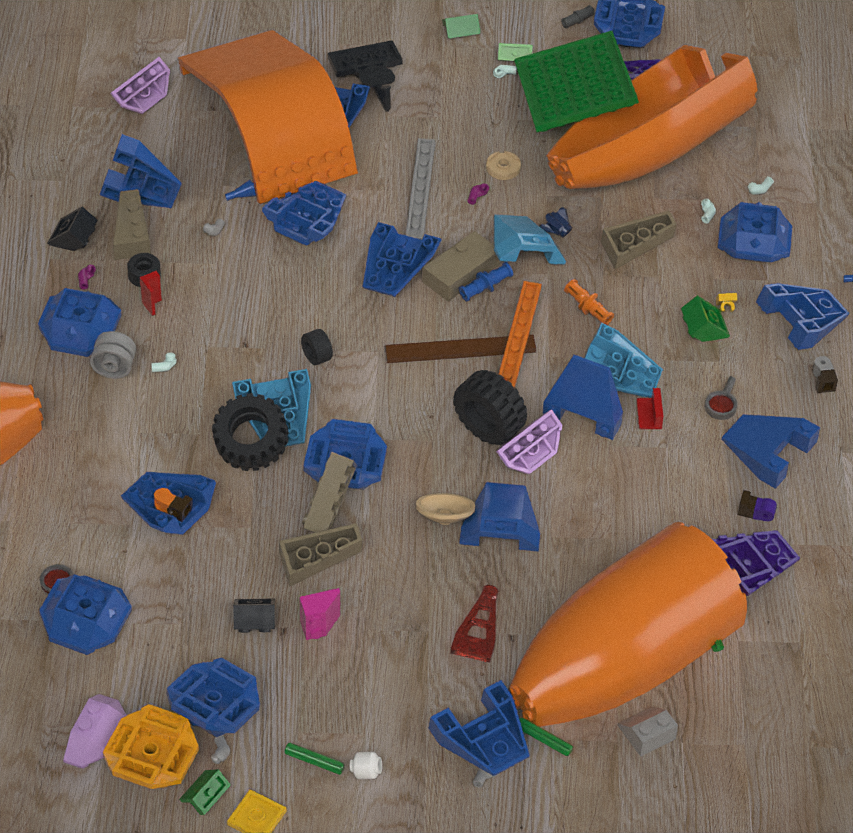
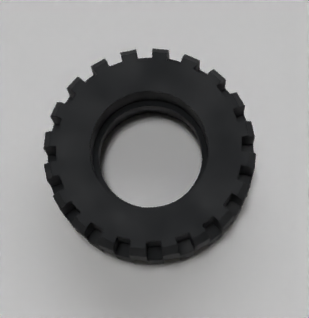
M488 370L476 371L454 392L453 405L460 421L465 424L467 430H470L475 437H479L483 442H488L492 445L504 444L526 424L527 408L524 405L523 398L520 397L518 390L514 389L512 383L506 381L503 376L497 375L496 372Z
M247 393L245 397H242L241 394L236 396L237 399L233 401L229 399L226 401L227 405L225 407L222 405L218 409L219 414L215 415L213 419L215 424L212 425L213 439L220 456H222L226 463H231L232 467L237 469L240 466L243 471H248L249 468L257 471L261 466H264V468L269 467L271 461L275 463L279 459L278 454L282 455L284 453V445L288 444V427L281 408L274 404L272 399L267 398L265 400L264 395L260 394L255 397L253 393ZM257 420L268 426L266 435L256 443L241 444L233 439L236 428L246 421Z

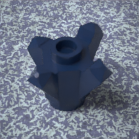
M561 207L556 213L553 211L546 214L545 219L547 223L540 225L544 231L555 233L562 238L573 228L570 225L567 210L564 207Z

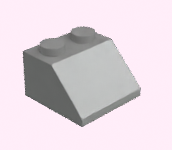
M651 707L618 723V727L640 757L675 740L678 728L677 723L668 711L657 707Z

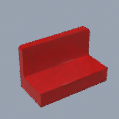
M157 271L140 277L142 303L152 316L156 315L155 303L162 301L160 275Z
M653 388L652 398H637L636 400L638 424L641 430L662 429L664 416L661 388Z

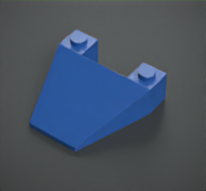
M122 134L113 161L129 166L126 175L108 169L100 195L114 201H119L121 191L138 189L142 205L172 208L182 183L139 140Z
M780 283L764 285L756 300V303L766 314L780 312L793 326L788 339L798 350L815 346L850 314L831 292L826 289Z
M573 355L545 398L543 414L552 409L556 417L561 420L566 410L595 420V434L613 440L622 425L623 410L610 367Z
M743 414L723 435L721 440L759 480L776 489L786 478L789 465L788 461L777 455L788 443L808 453L817 443L820 427L805 418Z
M502 680L483 690L481 701L488 710V713L461 727L448 707L431 716L428 727L439 745L492 776L505 771L530 756L513 696Z

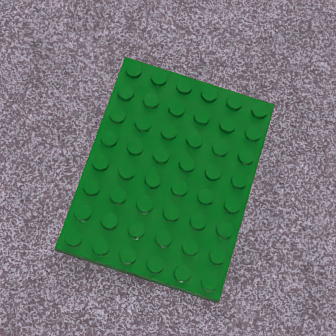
M612 30L514 59L537 133L545 132L555 127H562L572 122H580L589 117H597L600 114L614 112L617 109L631 107L639 103Z

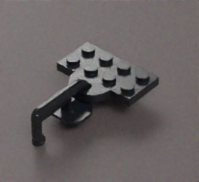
M393 40L328 53V60L337 77L354 74L359 78L362 85L373 87L385 112H389L391 109V86L386 84L393 83L395 75L387 67L403 64L402 57Z

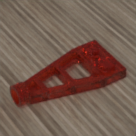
M485 585L483 587L481 596L455 634L450 654L488 663L491 662L496 642V599L499 593L495 586ZM479 610L490 612L488 621L475 618ZM473 626L486 629V638L481 639L469 636L468 632Z

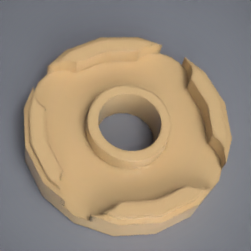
M495 152L487 158L486 170L488 174L496 179H512L520 173L521 161L518 156L511 152Z

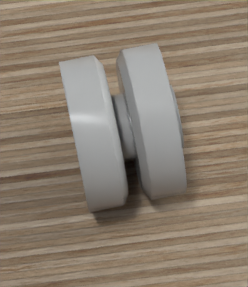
M103 332L98 335L95 341L94 350L90 357V365L94 371L104 377L112 379L123 378L131 370L132 361L136 354V345L131 338L120 332Z

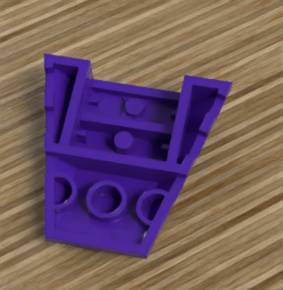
M777 530L753 532V535L746 536L744 533L737 534L736 537L721 535L716 539H712L727 555L728 558L725 560L730 568L736 569L741 579L739 584L741 592L745 593L746 596L752 594L800 559Z

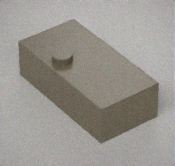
M476 231L472 232L423 267L422 282L449 302L460 294V286H466L476 279L478 272L483 273V271L489 273L500 265V261L494 251V245Z

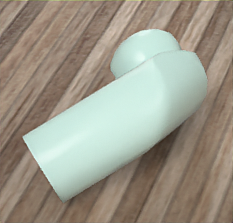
M499 65L494 69L493 75L496 78H502L506 74L516 75L517 67Z
M767 176L762 184L751 182L748 184V190L753 195L764 194L774 183V180Z
M706 198L701 201L702 210L704 211L701 220L707 224L715 215L716 209L713 203Z
M172 352L166 353V359L163 362L151 363L152 372L170 370L177 361L175 354Z

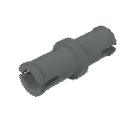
M591 5L581 10H576L573 14L561 19L564 28H568L576 23L579 24L584 19L593 16L595 11Z

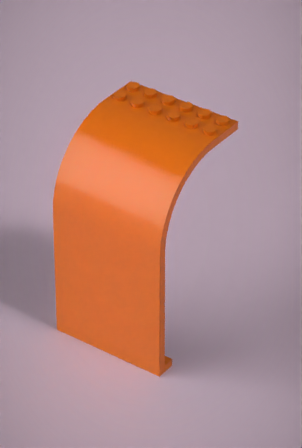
M270 30L178 57L181 74L192 73L217 92L230 109L245 145L258 203L268 202L275 197H284L285 193L288 192L292 194L297 193L300 187L314 181L325 184L358 173L347 119L330 77L317 59L275 31Z

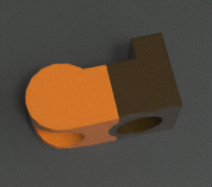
M160 488L154 493V506L157 510L175 516L178 521L183 522L193 509V498L185 495L182 499L172 494L167 488Z

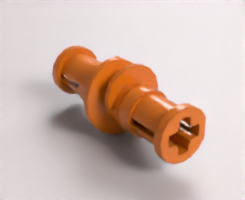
M576 279L571 280L566 285L564 291L567 294H571L580 303L578 309L582 310L583 314L587 315L590 313L606 325L612 321L614 313L607 311L600 302L596 301L597 293L590 295L586 289H583L578 284Z

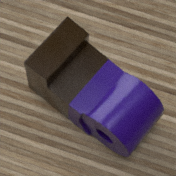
M743 490L738 515L759 521H772L777 509V503L770 498L763 499L752 496L750 491Z

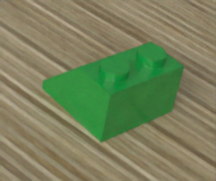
M698 295L681 308L682 318L687 324L688 333L692 338L706 342L730 337L720 309Z

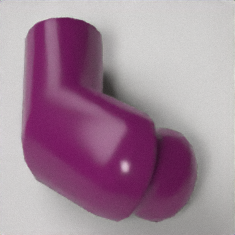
M482 183L472 187L467 202L471 205L475 204L478 197L487 194L489 186L486 183Z
M89 264L78 273L80 289L88 288V280L96 272L94 265Z

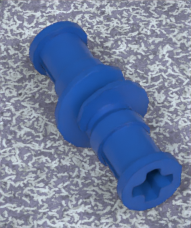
M504 262L501 267L493 269L489 273L483 271V273L478 272L476 279L470 284L459 287L461 297L467 302L470 300V297L480 294L487 288L490 292H493L494 284H498L501 280L507 277L511 278L514 275L511 266Z

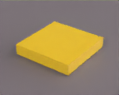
M249 789L227 820V825L242 833H272L287 812L285 806Z

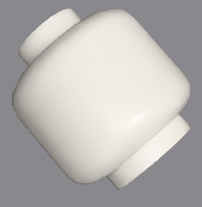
M357 752L354 758L350 760V771L354 773L357 779H376L378 774L382 772V759L375 752Z

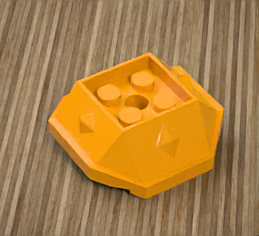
M148 704L142 707L141 710L120 719L103 750V757L113 776L150 789H164L168 786L182 783L199 751V746L187 718Z

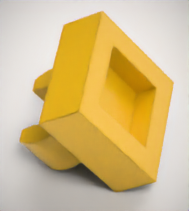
M725 293L716 296V305H720L721 312H724L725 305L730 307V312L734 311L737 293Z

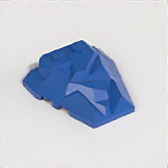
M314 181L300 187L297 193L292 194L288 192L285 193V198L279 200L275 197L262 207V212L268 220L274 223V230L301 244L309 245L313 241L316 242L325 238L333 230L346 199V194L318 181Z

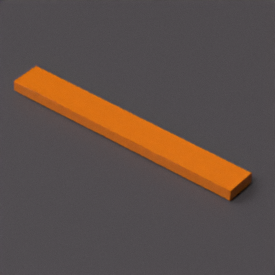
M523 282L498 374L503 376L506 381L512 383L514 389L542 288L540 283Z

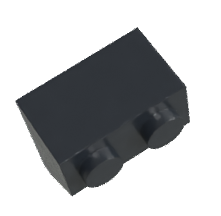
M82 206L59 220L47 244L70 251L84 248L89 242V236L95 231V225L98 220Z
M275 598L235 599L233 604L234 630L238 629L240 633H248L250 629H259V632L265 633L275 629Z

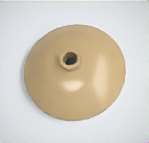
M437 493L420 497L416 501V509L421 515L434 522L449 525L450 523H456L470 517L475 512V503L464 496Z

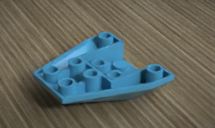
M494 215V251L499 261L516 262L520 250L543 252L550 264L566 263L562 252L552 237L527 216Z
M604 323L600 324L584 357L585 359L610 367L617 391L652 398L653 388L657 387L663 371L659 365L623 334Z
M307 369L288 372V378L252 384L251 379L232 382L235 399H237L236 396L241 394L242 397L247 396V393H253L255 397L260 394L264 395L265 400L267 398L272 399L274 404L281 408L289 433L287 435L288 444L284 445V447L305 442L311 391ZM250 420L249 423L261 440L266 435L268 426L261 421Z

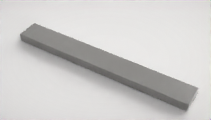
M418 138L405 236L422 240L425 231L435 139Z

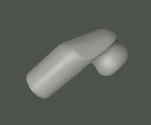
M479 768L473 780V785L481 788L486 779L496 777L498 774L492 776Z

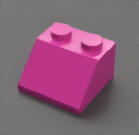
M339 588L299 597L300 623L306 640L326 636L340 617Z

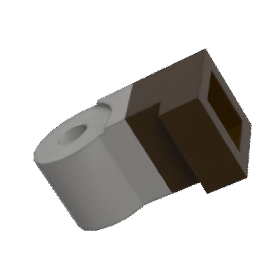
M825 356L817 357L813 367V374L817 377V393L835 392L838 379L830 359Z

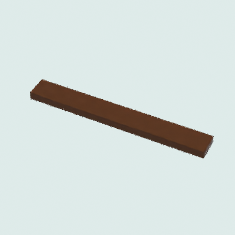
M534 334L528 337L525 353H536ZM509 336L385 345L387 363L504 355Z

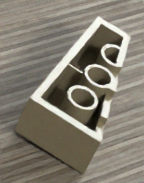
M138 189L120 192L113 243L115 260L131 258L139 253L151 254L150 240Z
M668 210L603 229L601 243L614 268L617 269L673 238L676 222Z
M331 452L326 462L323 476L319 479L316 495L314 494L310 501V511L303 518L302 524H304L303 528L305 530L316 533L332 528L357 467L354 460Z
M357 523L279 541V554L289 587L362 552V538Z

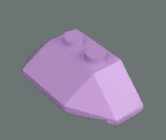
M158 57L110 94L122 108L143 114L167 95L170 69Z
M551 409L515 434L508 442L502 444L496 452L507 468L529 475L557 453L562 424Z
M101 694L88 699L70 732L63 759L64 763L84 769L89 766L88 764L104 758L103 750L120 719L127 716L118 700Z

